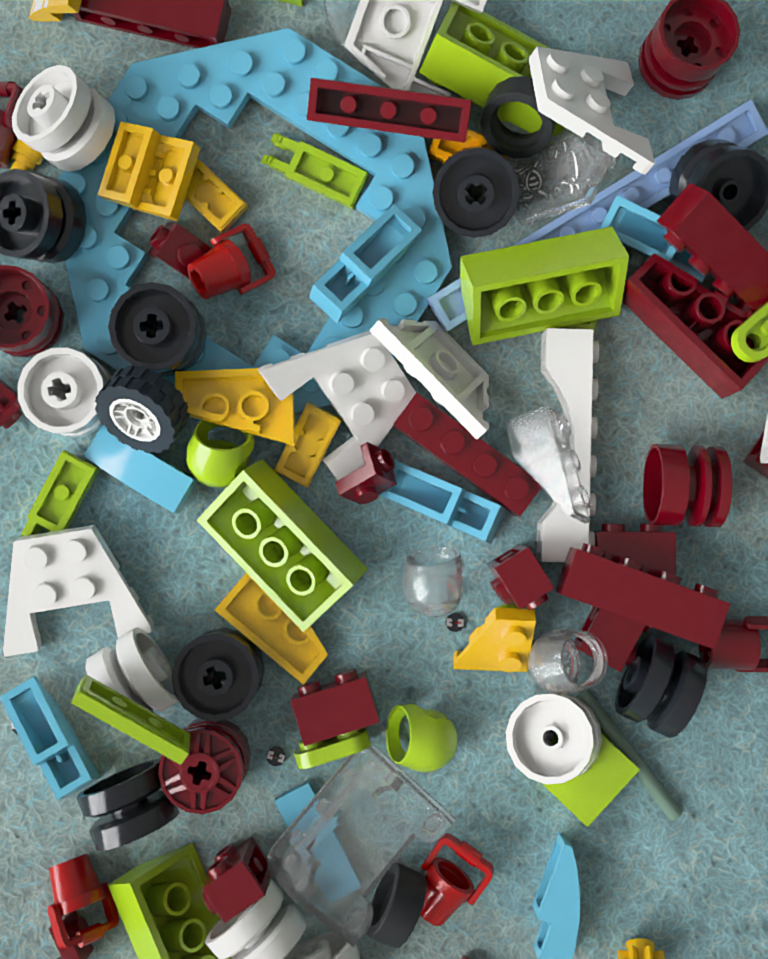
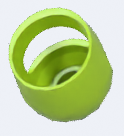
M201 420L197 424L187 445L186 463L192 475L200 483L209 487H227L242 470L247 468L249 455L255 444L254 435L241 431L246 438V442L240 446L225 440L208 439L210 430L221 425Z
M412 703L396 705L389 714L386 725V745L389 756L396 764L417 772L430 773L439 770L452 760L457 751L458 734L454 723L445 714L430 708L422 709ZM405 714L410 726V740L407 752L402 749L399 737L400 724Z

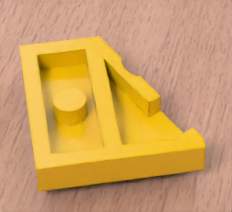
M494 608L485 618V623L477 627L469 636V645L463 651L456 650L453 653V669L504 671L508 673L527 672L536 624L535 609Z

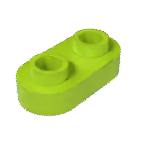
M768 302L744 321L732 334V350L742 361L753 363L768 356ZM746 337L753 341V349L748 347Z
M361 728L304 746L301 740L298 743L300 748L295 750L293 754L298 769H308L361 752L371 746V741L367 728Z

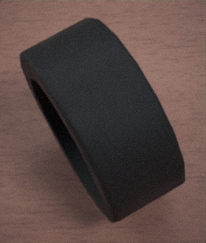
M526 76L510 77L498 83L489 94L480 119L482 135L489 146L501 155L514 159L529 158L541 153L550 143L557 123L538 111L533 80ZM518 101L528 104L540 115L542 119L541 128L529 134L513 132L505 127L498 118V108L506 102Z
M400 863L392 864L375 891L366 922L368 937L392 948H400L408 940L420 917L425 900L427 884L426 878L422 873Z

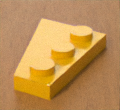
M259 368L175 371V388L182 393L184 401L187 402L189 417L295 446L294 392L280 401L257 369Z
M247 573L244 574L215 608L219 615L303 685L328 655L312 627L310 626L303 632Z

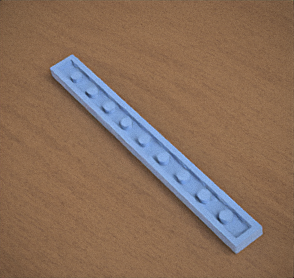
M752 99L655 157V164L646 175L634 170L512 246L600 229L616 195L645 209L670 195L669 186L672 172L680 157L692 146L708 139H722L746 148L768 134V130ZM460 278L426 298L445 332L467 320Z

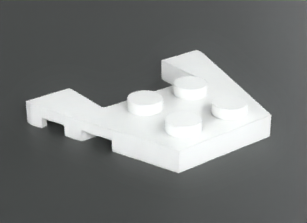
M360 0L344 47L390 88L444 96L451 95L450 92L415 77L443 0ZM487 0L450 1L480 14L483 12Z
M537 46L529 57V65L538 111L582 138L586 132L601 140L603 151L615 158L620 152L636 161L633 165L634 170L646 175L655 164L649 139L614 125L610 110L611 103L605 90H610L622 96L627 95L634 86L629 64L621 60Z
M370 330L327 344L324 348L306 354L300 353L291 356L286 361L274 365L270 363L257 369L280 401L312 378L318 383L353 434V437L322 459L337 481L365 465L361 445L369 442L378 447L393 427L394 422L416 394L390 351Z
M95 525L18 537L13 542L3 647L4 657L37 652L41 649L42 642L35 612L110 601L118 638L136 627L144 630L146 633H151L154 630L152 618L144 612L138 602V595L133 587H129L119 570L118 562Z

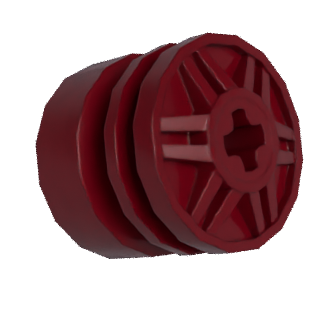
M670 0L640 47L639 68L641 76L650 89L662 97L680 100L692 98L708 86L715 75L729 61L739 43L740 27L738 18L728 2L725 0Z
M0 265V350L13 357H33L51 348L57 342L63 330L64 313L60 301L34 274L18 266ZM19 309L25 311L22 323L15 321L18 318L17 311Z
M651 445L647 453L643 474V508L649 525L679 526L684 516L689 526L701 527L704 524L705 527L720 528L724 524L730 510L733 481L731 461L724 447L711 446L705 449L704 446H693L687 455L682 445Z
M200 718L183 728V730L191 735L189 754L180 765L162 755L158 775L162 791L172 804L185 812L206 814L220 810L233 800L249 770L251 750L247 737L236 724L227 719L210 721ZM200 761L207 763L206 770L208 772L206 775L199 773L200 766L198 764Z

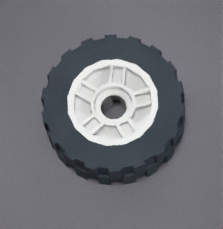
M127 366L125 369H118L99 391L95 399L97 403L95 406L96 413L99 414V420L105 425L107 431L118 438V441L127 444L137 451L142 450L145 453H161L164 449L168 450L189 419L187 402L184 401L182 393L173 386L174 384L168 379L163 378L161 374L141 366L139 368Z

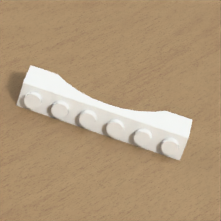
M547 328L541 334V373L552 386L562 406L567 423L569 442L567 468L561 487L549 509L537 522L536 559L541 562H565L570 547L581 550L583 543L595 546V534L593 531H589V516H594L596 511V497L594 493H590V478H595L597 471L596 455H591V440L596 439L598 430L597 417H592V401L596 402L598 398L599 386L598 379L593 378V363L597 364L599 359L598 340H593V329Z

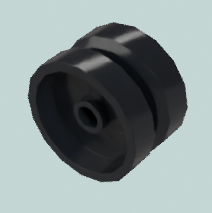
M708 139L692 146L682 155L672 172L669 186L671 203L692 183L710 192L747 231L762 219L768 209V162L765 157L748 148L738 146L727 140Z
M482 146L463 148L450 156L437 173L432 192L435 210L444 225L459 235L472 238L489 236L505 227L516 212L520 197L518 177L508 159L496 150ZM472 184L475 186L481 184L484 188L482 196L478 198L472 197L469 194V187Z
M11 169L0 174V253L14 258L53 264L65 261L78 250L85 236L87 222L85 205L77 189L67 181L30 171Z
M154 282L136 285L122 294L111 310L108 325L111 343L120 357L134 367H145L147 370L155 371L164 377L175 375V371H186L196 364L204 351L207 331L203 316L186 296L169 285ZM160 326H163V330H157V329H158Z
M225 627L208 630L185 645L175 659L171 676L174 694L182 707L197 718L210 721L231 719L247 708L262 686L265 667L259 648L240 631ZM215 669L217 672L224 670L226 676L224 678L218 677Z
M653 635L648 636L638 646L633 662L626 667L620 680L615 699L616 712L636 723L647 719V726L651 730L668 738L677 736L686 728L702 699L708 673L706 660L684 650L675 654L672 644Z
M160 759L146 761L117 772L89 786L77 795L76 798L83 816L100 817L94 822L89 831L96 850L106 851L129 844L162 828L179 815V808L171 803L163 791H158L161 788L158 775Z

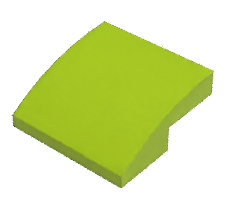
M557 733L550 740L553 745L558 743ZM602 733V744L598 758L587 772L564 783L543 784L586 827H589L640 770Z

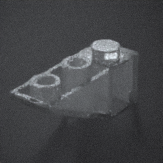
M544 405L506 421L505 424L513 457L569 516L585 524L591 522L587 508H590L591 502L586 489L580 484L578 472L581 470V464L576 452L570 446L568 436L572 434L566 416L559 414L548 405Z

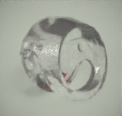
M451 546L428 547L415 551L406 557L402 590L407 603L415 611L428 617H441L451 613L458 607L464 592L463 571L465 568L464 560L458 548ZM436 559L450 560L436 565L419 566Z
M574 629L547 631L535 640L528 654L527 666L530 675L541 689L551 694H571L582 692L598 685L605 677L608 657L603 643L594 634ZM571 636L584 640L592 650L594 657L592 674L585 683L580 685L576 684L581 669L580 656L575 643L570 638Z

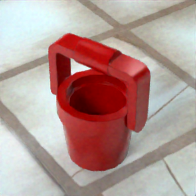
M246 223L211 239L210 242L214 248L188 264L187 267L193 287L204 299H210L234 289L238 290L240 295H244L267 283L276 274L275 268L270 261L271 256L261 238H257L253 228ZM240 233L243 234L255 261L260 265L265 274L264 277L250 283L251 273L244 255L235 243L229 240V238Z
M445 833L440 837L421 865V868L426 871L427 890L420 916L435 926H442L462 903L468 902L473 906L492 880L494 873L493 865L482 857L483 854L466 841L463 840L461 842L450 833ZM444 844L455 851V854L474 868L477 867L485 873L475 889L471 879L461 868L447 859L436 857Z
M87 853L48 868L54 904L48 906V915L56 943L60 949L70 948L75 945L82 948L103 938L104 932L118 925L119 916L108 888V883L100 884ZM101 900L107 921L102 924L98 922L77 931L75 936L68 939L62 916Z

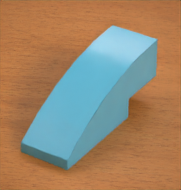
M616 195L600 229L612 226L623 246L646 258L655 253L697 278L698 283L704 280L705 276L688 263L692 255L685 249L681 253L664 240L663 236L667 231L657 222L660 215Z
M393 204L342 252L340 260L313 284L309 298L338 323L389 271L423 230Z
M104 424L100 427L84 454V457L172 513L181 512L198 483L195 477L172 465L153 452L145 453L142 450L137 451L132 449L131 446L118 441V438L107 431Z
M394 460L395 468L393 472L397 485L379 494L380 496L492 544L507 509L463 488Z
M33 676L0 696L33 765H40L57 800L68 798L101 778L65 715L37 677Z
M558 833L532 904L537 918L542 920L533 946L537 959H573L580 923L578 869L573 847L567 836Z

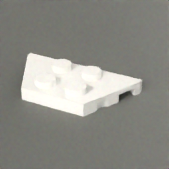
M381 318L376 322L370 331L403 364L405 370L411 376L417 378L431 392L433 399L437 403L444 406L476 439L489 429V423L483 420V412L489 407V396L487 394L489 375L436 321L424 320L423 322H416L415 320L403 319L397 326L390 325L386 318Z

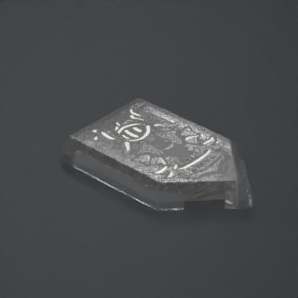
M567 130L552 136L550 143L539 154L529 158L514 159L508 157L507 159L518 177L520 197L515 216L520 226H527L591 205L599 191L597 189L608 169L613 168L620 154L615 158L603 151L602 143L588 133L582 138L574 132Z

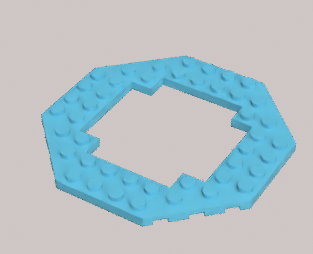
M290 28L132 63L108 100L114 108L116 121L112 136L105 149L89 165L76 171H63L59 177L60 180L67 181L77 189L84 202L87 217L85 236L78 250L65 260L84 349L116 370L132 366L123 360L113 347L108 325L112 308L119 297L131 289L129 287L149 255L119 236L135 209L111 202L97 195L120 121L153 128L160 135L180 139L198 110L231 129L251 98L374 176L356 205L357 211L376 221L395 204L423 230L406 252L351 311L338 323L329 317L307 353L324 348L327 344L369 331L381 318H386L390 325L396 326L403 319L419 322L429 306L426 298L439 291L451 272L452 264L443 223L434 206L432 193L434 182L424 137L307 120L311 78L331 79L373 86L380 85ZM160 326L157 330H163V326ZM273 335L254 366H251L206 337L203 353L196 364L186 371L260 368L270 363L274 365L286 361L291 356L301 352ZM175 375L162 376L166 380L171 381L175 387ZM314 378L294 391L295 413L303 412L308 402L320 408L333 406ZM215 427L211 431L228 429V427Z

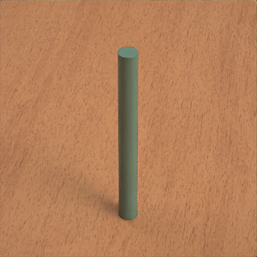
M585 689L577 695L576 698L592 709L600 724V729L607 739L640 769L636 774L637 778L671 821L680 817L682 814L680 807L590 690Z

